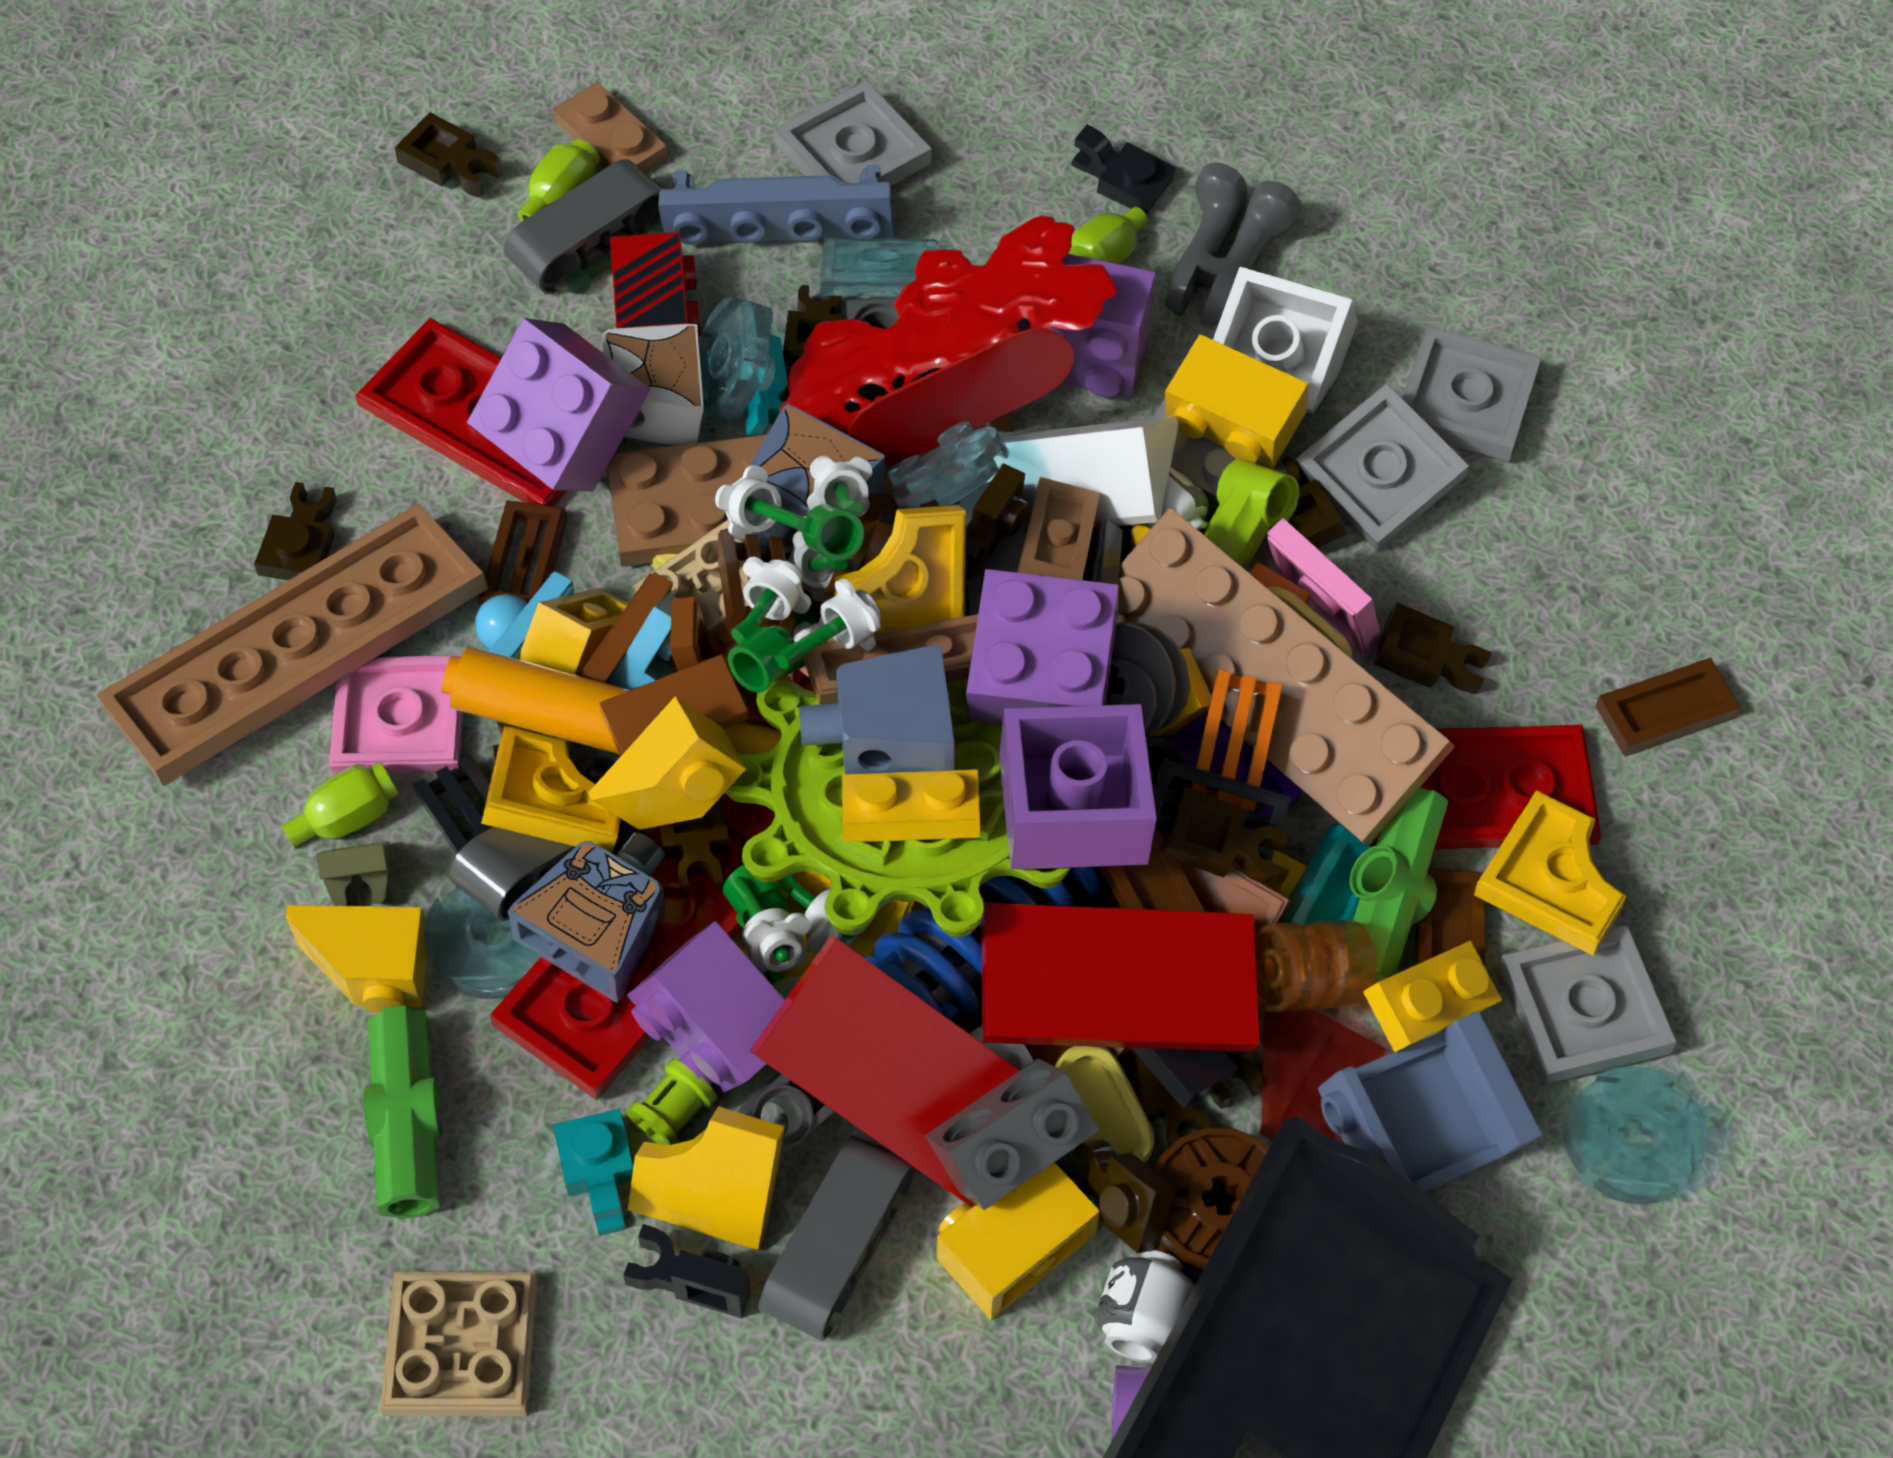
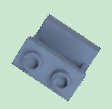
M1479 1011L1456 1020L1442 1032L1416 1042L1400 1051L1393 1052L1355 1069L1352 1066L1342 1069L1317 1088L1322 1097L1321 1108L1323 1116L1331 1130L1341 1135L1345 1144L1373 1153L1423 1193L1434 1190L1516 1153L1543 1136Z

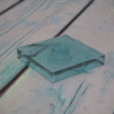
M827 238V240H824L820 269V295L898 296L902 288L913 282L916 278L914 268L923 250H938L939 241H936V239Z

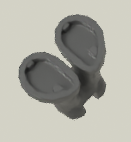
M1215 162L1203 167L1197 178L1195 193L1202 210L1201 223L1191 243L1175 267L1166 293L1165 305L1171 311L1182 316L1198 285L1211 289L1203 310L1202 323L1217 326L1239 267L1251 270L1265 245L1271 239L1289 230L1294 224L1301 210V202L1297 194L1290 187L1280 182L1265 181L1259 183L1250 197L1244 220L1240 225L1233 246L1226 257L1216 258V254L1245 207L1247 185L1244 177L1236 169L1227 164Z

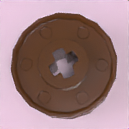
M1205 1128L1179 1138L1160 1156L1154 1171L1176 1188V1192L1159 1249L1156 1251L1169 1254L1179 1260L1183 1266L1181 1272L1194 1281H1198L1265 1157L1269 1146L1262 1139L1232 1128ZM1222 1198L1223 1207L1232 1205L1230 1214L1218 1215L1216 1205L1208 1207L1209 1199Z

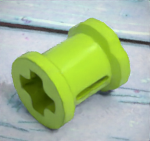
M671 1059L664 1067L666 1076L642 1103H632L626 1110L631 1122L657 1144L672 1145L679 1143L677 1134L701 1107L710 1108L717 1100L716 1093L703 1077L699 1079L686 1065L677 1059Z

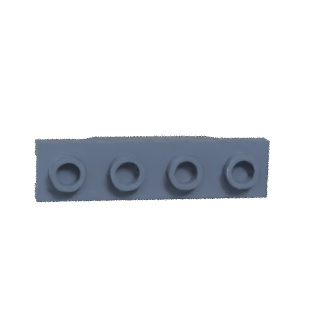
M877 164L867 165V168L862 170L859 183H843L833 175L717 179L706 188H695L691 174L687 173V171H676L673 174V182L676 186L674 189H661L659 191L658 206L663 232H680L681 243L688 245L699 243L894 238L891 188L889 182L877 181V177H881V167Z

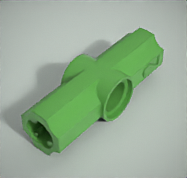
M1419 788L1381 831L1376 846L1363 852L1354 863L1350 873L1349 884L1351 891L1359 898V902L1337 970L1347 978L1373 986L1395 975L1411 925L1424 919L1436 901V882L1427 871L1449 802L1436 791Z
M406 1005L382 1008L381 1012L368 1018L371 1085L364 1087L366 1128L370 1145L374 1147L375 1199L380 1216H391L398 1219L423 1217L427 1213L440 1208L436 1139L442 1137V1124L437 1125L436 1112L441 1111L437 1080L435 1077H432L431 1028L425 1010L411 1009Z

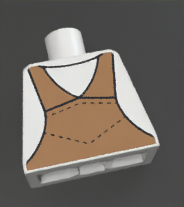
M697 324L608 329L602 333L599 350L651 388L624 437L671 446L697 443L704 409Z

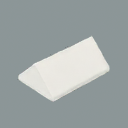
M1175 416L1003 436L974 446L979 481H991L1003 463L1026 473L1022 500L1028 502V509L1024 518L1025 533L1034 493L1040 477L1099 492L1093 527L1105 519L1110 520L1116 526L1154 523L1161 517L1179 423Z

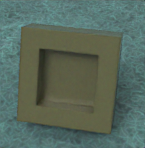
M389 841L330 849L316 853L320 880L323 879L334 906H349L348 887L354 881L355 874H359L361 880L370 886L373 904H379L386 900L392 867Z

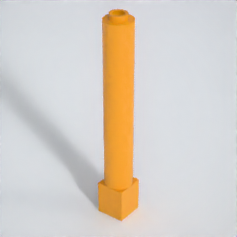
M470 646L466 647L461 657L454 655L450 657L444 672L441 692L451 695V709L619 754L600 712L599 702L630 691L629 689ZM742 721L723 729L738 755L766 753L775 748L780 742L782 735L779 730L747 721Z

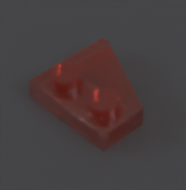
M1270 987L1263 1007L1261 1064L1263 1084L1260 1092L1259 1134L1273 1141L1284 1120L1299 1116L1325 1137L1336 1140L1338 1134L1331 1130L1323 1116L1321 1108L1322 1097L1317 1088L1342 1069L1349 1066L1355 1069L1384 1057L1386 1048L1279 990Z

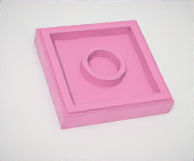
M1282 518L1267 532V539L1278 574L1309 592L1307 605L1342 634L1349 645L1362 657L1364 655L1368 657L1378 649L1382 638L1373 599Z
M452 655L376 657L338 680L336 683L329 760L331 774L335 775L354 764H365L371 767L379 761L382 762L388 773H436V771L445 766L450 771L459 768L458 759L461 758L464 712L451 709V695L441 692L444 672Z

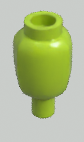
M575 139L571 144L555 145L541 159L529 179V200L517 213L521 222L597 174L596 167L600 163V157L593 146L584 140Z
M1138 207L1131 208L1122 216L1116 213L1097 215L1083 224L1072 235V247L1068 254L1122 265L1136 248V234L1147 226V215Z
M381 761L371 767L365 764H354L317 786L306 799L304 813L281 825L294 848L316 835L327 839H340L367 827L383 817L390 806L389 800L400 795V792Z

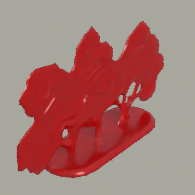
M1049 216L1034 217L1010 233L1002 236L997 248L983 266L972 265L969 259L963 256L961 250H923L914 268L916 278L913 282L902 288L893 306L899 318L893 325L884 329L870 326L865 321L845 319L821 322L815 326L804 344L803 355L793 363L787 376V388L790 397L781 405L779 412L787 403L882 453L885 455V466L911 460L1037 400L1057 388L1070 373L1074 362L1072 345L1062 334L1048 329L1057 328L1079 331L1092 327L1097 317L1102 313L1104 301L1113 297L1117 289L1104 265L1063 264L1062 260L1072 247V234L1075 228L1066 222H1055L1054 218ZM1022 318L1028 319L1030 329L1020 332L1017 323ZM941 368L912 382L917 376L928 370ZM901 374L905 377L904 384L901 388L895 389L892 382ZM872 383L884 387L888 394L877 396L872 402L858 394V389L862 385ZM852 401L858 403L861 409L849 413L845 409V404Z

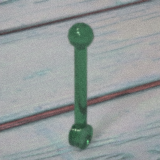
M658 220L649 221L645 225L644 232L640 235L664 233L662 222ZM611 254L587 270H572L567 276L570 291L576 294L586 293L591 288V280L612 267Z

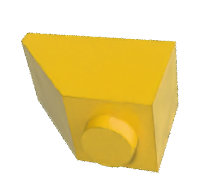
M601 588L538 602L518 660L581 676L582 669L624 611L628 602Z
M675 696L588 794L592 801L641 830L702 818L746 770V767L723 728Z
M287 905L286 919L297 946L355 1006H363L367 1011L376 1014L386 1007L403 1005L422 1007L430 934L421 907Z

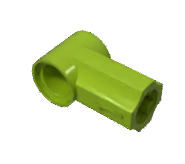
M1244 459L1234 460L1225 468L1220 477L1217 487L1219 507L1203 535L1246 570L1269 528H1273L1282 518L1288 522L1292 517L1299 498V485L1296 478Z

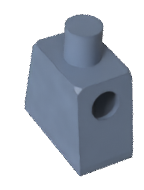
M931 645L842 664L836 670L838 703L799 706L802 746L842 743L845 774L954 770V735L941 645Z

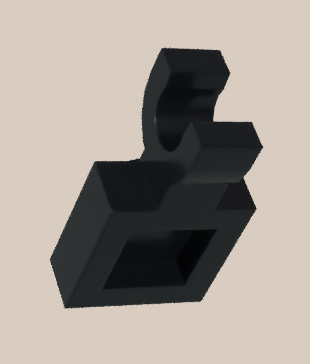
M1088 124L1075 138L1074 146L1080 149V151L1073 158L1071 166L1099 178L1097 193L1130 209L1138 207L1147 215L1174 179L1175 166L1129 142L1124 145L1120 152L1113 150L1110 140L1102 132Z
M642 1225L638 1235L640 1247L657 1252L660 1258L654 1265L648 1267L628 1262L623 1274L625 1285L643 1290L664 1289L673 1292L676 1299L742 1319L751 1295L748 1270L742 1269L741 1264L733 1257L714 1250H703L700 1255L680 1250L677 1256L675 1255L673 1242L665 1232L649 1225Z

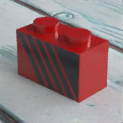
M680 232L610 237L616 329L697 324L698 336H701L698 300L686 301V291L697 290L694 255L682 254Z

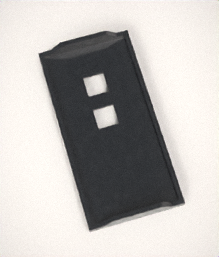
M1299 1116L1286 1119L1277 1132L1103 1458H1233L1246 1431L1282 1458H1427L1508 1291L1512 1279L1486 1260L1480 1236L1373 1153L1325 1137Z

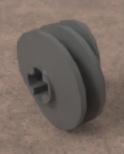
M1139 622L1118 623L1116 625L1106 705L1141 704L1145 736H1148L1157 728H1164L1176 721L1187 705L1190 679L1186 659L1175 641L1158 627Z

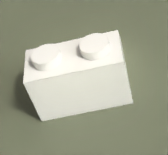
M1239 267L1213 340L1307 382L1306 411L1314 413L1339 375L1358 320L1353 300L1350 298Z

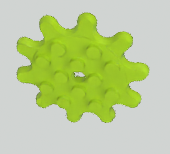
M968 679L948 682L947 692L954 735V770L978 769L980 838L883 840L877 842L846 841L847 843H844L842 828V774H845L842 743L802 746L799 706L818 705L815 693L788 680H778L764 692L757 693L756 705L759 713L771 726L778 729L782 735L780 742L775 748L766 753L739 754L746 770L725 792L735 802L755 803L766 806L775 812L772 825L746 842L743 848V863L751 875L762 882H775L788 875L802 871L816 872L828 878L832 884L825 901V913L827 919L837 931L846 935L860 934L867 929L882 906L892 901H917L931 910L934 920L944 933L952 937H965L971 934L982 921L984 904L979 893V887L989 879L997 876H1014L1039 888H1052L1062 882L1071 867L1010 869L999 758L1002 725L979 723L978 721L969 722L966 696Z

